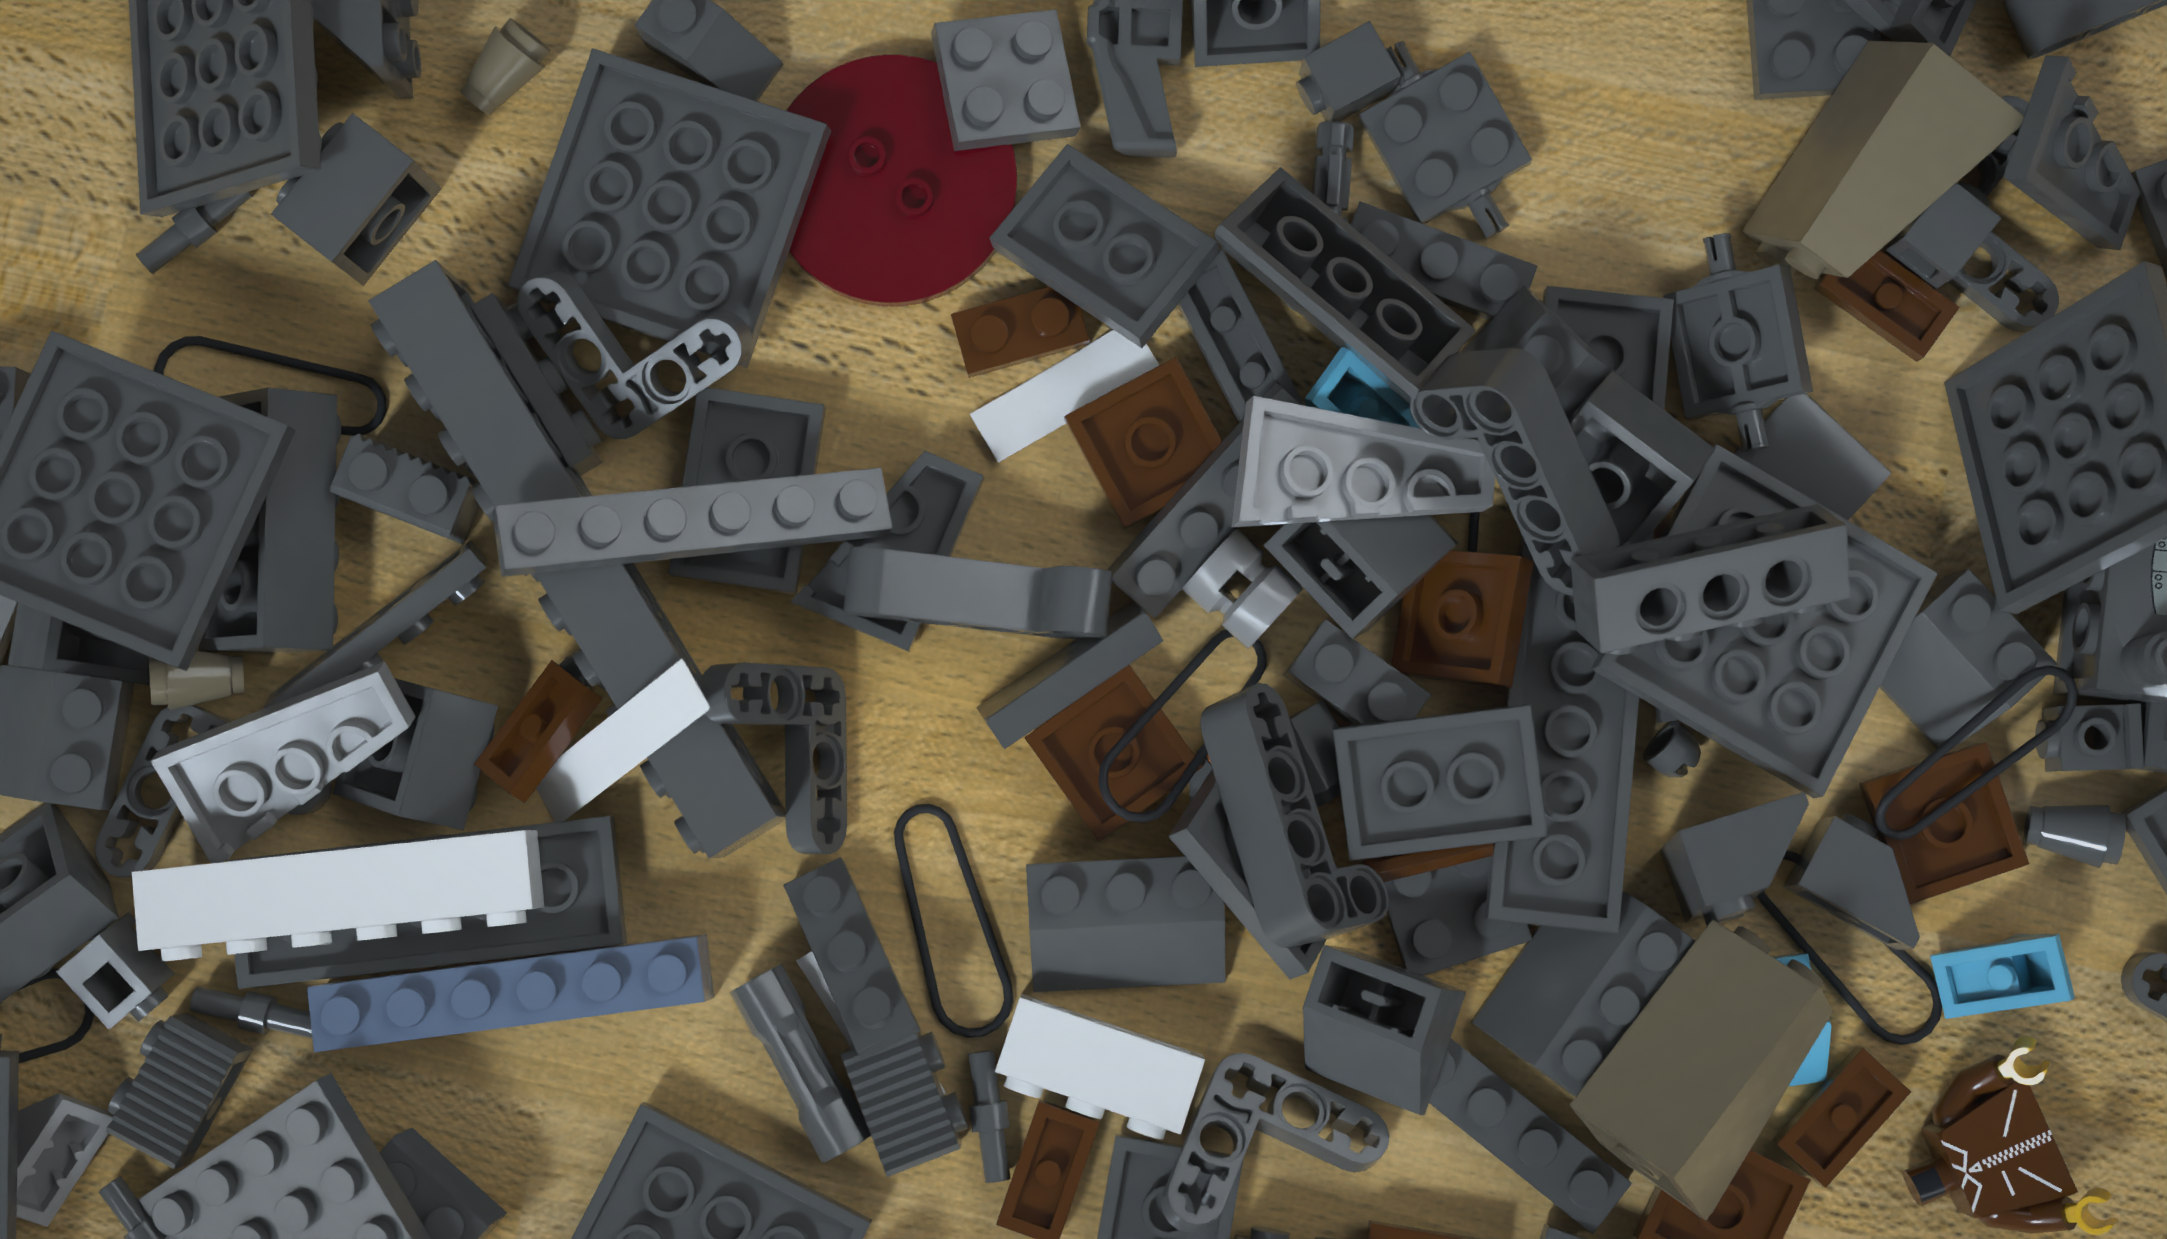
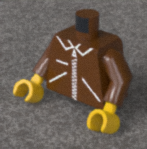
M2030 1036L2020 1037L2015 1041L2007 1058L1997 1054L1954 1073L1932 1107L1933 1119L1921 1128L1922 1135L1933 1158L1903 1171L1907 1188L1920 1207L1950 1194L1959 1212L1973 1218H1978L1986 1227L2031 1234L2073 1230L2077 1224L2084 1232L2091 1235H2101L2107 1233L2118 1221L2117 1218L2099 1220L2094 1218L2088 1210V1203H2103L2112 1197L2107 1190L2103 1188L2091 1189L2077 1203H2074L2071 1198L2067 1197L2077 1193L2078 1190L2030 1085L2039 1083L2044 1079L2051 1061L2046 1060L2040 1065L2029 1066L2024 1064L2019 1058V1055L2026 1054L2035 1048L2036 1039Z

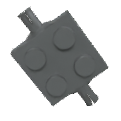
M1398 42L1394 45V51L1392 47L1386 50L1401 74L1398 82L1399 86L1387 99L1360 113L1359 120L1417 222L1426 224L1447 211L1469 207L1482 229L1484 237L1488 239L1496 234V229L1499 233L1509 226L1491 194L1502 180L1529 166L1532 159L1470 51L1439 69L1426 70L1421 73L1406 48L1405 42Z
M1723 233L1703 239L1710 276L1703 278L1691 288L1665 294L1663 297L1674 299L1671 342L1685 419H1698L1719 413L1736 415L1742 446L1741 452L1769 447L1762 415L1763 409L1768 408L1779 399L1813 392L1790 265L1778 264L1752 272L1736 270L1730 240L1731 234Z

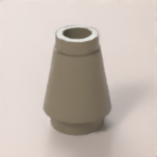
M509 18L501 29L497 26L494 27L467 78V83L460 92L480 110L491 115L497 106L502 105L545 68L542 60L550 50L530 31Z
M196 651L187 671L149 656L151 705H168L170 711L228 697L231 694L245 693L242 655L229 656V654Z

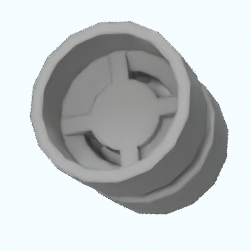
M1237 528L1196 571L1182 590L1207 613L1219 610L1224 614L1222 626L1249 649L1304 588L1279 565L1264 566L1262 564L1263 551ZM1239 571L1252 583L1237 599L1225 585Z

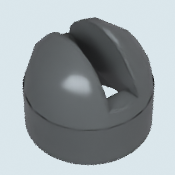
M1673 721L1664 726L1652 738L1644 751L1643 759L1659 773L1667 777L1681 778L1687 775V766L1693 768L1697 766L1701 751L1699 743L1693 734L1678 721Z

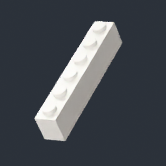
M522 830L132 872L138 951L161 949L162 962L203 957L202 944L226 942L227 955L265 951L267 950L266 937L291 935L292 948L331 944V930L356 928L357 941L396 937L397 923L421 921L422 934L462 930V916L486 914L487 927L527 923L526 910L544 907L537 830Z

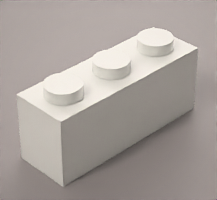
M1021 994L995 1072L1007 1076L1004 1087L1035 1098H1041L1043 1090L1047 1089L1068 1096L1065 1107L1070 1110L1102 1119L1106 1109L1130 1117L1127 1124L1128 1129L1163 1140L1166 1130L1181 1135L1205 1058L1202 1054Z

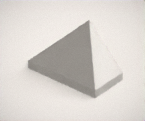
M61 1093L18 1111V1218L48 1227L109 1134L106 1130L113 1120L114 1114Z

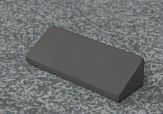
M1131 601L1108 617L1107 637L1074 640L976 708L1002 747L1006 749L1163 642V639L1144 609L1136 602Z

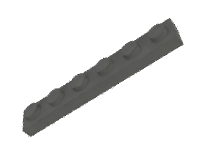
M882 468L495 505L492 512L502 577L887 536L892 530Z

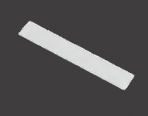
M683 659L679 660L558 758L536 788L555 822L565 821L710 709L707 700Z

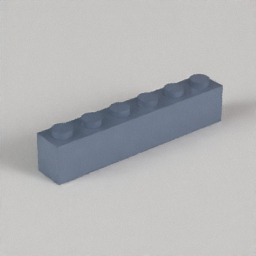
M707 934L331 982L307 987L314 1052L700 1003L714 998Z

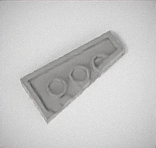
M1253 396L1246 402L1232 527L1483 512L1493 506L1495 475L1479 441L1475 439H1439L1419 428Z
M384 661L160 749L151 759V763L211 864L221 863L229 859L238 848L249 840H255L273 827L278 819L299 804L303 805L321 792L326 784L343 772L350 771L408 729L415 715Z

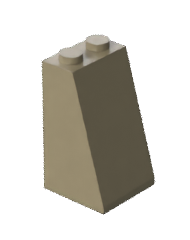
M1868 41L1741 232L1759 245L1755 254L1770 266L1778 264L1790 265V268H1795L1814 279H1818L1821 273L1848 278L2013 134L2022 124L2024 116L1934 43Z
M1714 920L1709 923L1570 1104L1571 1108L1606 1151L1705 1221L1716 1208L1833 1013L1821 990L1824 982L1811 969L1794 959H1791L1787 965H1784L1768 955L1770 952L1769 946L1748 929L1738 926L1732 932Z

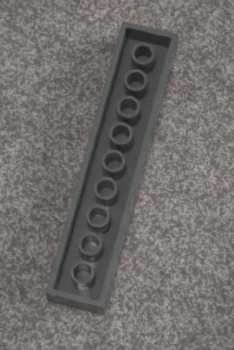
M437 260L432 261L368 300L379 318L371 323L372 330L391 357L397 355L401 362L410 368L412 374L404 378L409 391L425 412L430 409L434 416L443 422L446 428L437 433L455 464L457 466L464 464L467 470L476 476L479 484L472 487L471 491L491 521H493L492 512L495 505L593 496L580 474L568 465L471 308V305L475 303L465 286ZM634 563L531 574L537 582L540 581L546 591V594L538 598L551 623L559 632L565 629L570 636L573 635L581 648L572 653V656L583 676L592 687L598 684L603 690L606 689L614 702V705L606 709L608 716H611L681 659L685 661L700 688V681L703 677L701 671ZM705 713L647 757L648 760L640 765L644 776L655 793L660 798L666 795L675 802L682 816L674 820V823L683 840L694 854L701 851L706 853L708 858H724L786 820L785 808L734 725L713 722Z

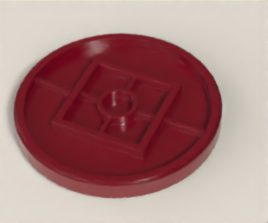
M877 55L853 60L837 66L817 78L788 107L786 111L825 123L832 130L789 250V254L796 263L819 284L840 296L868 305L883 307L916 305L932 301L961 287L985 267L994 256L996 250L992 247L990 237L1015 208L1017 168L1012 144L954 151L936 62L907 55Z

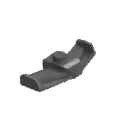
M1094 0L1093 4L1088 7L1087 44L1094 54L1113 148L1124 155L1173 158L1177 155L1176 142L1173 136L1158 65L1180 66L1183 0Z

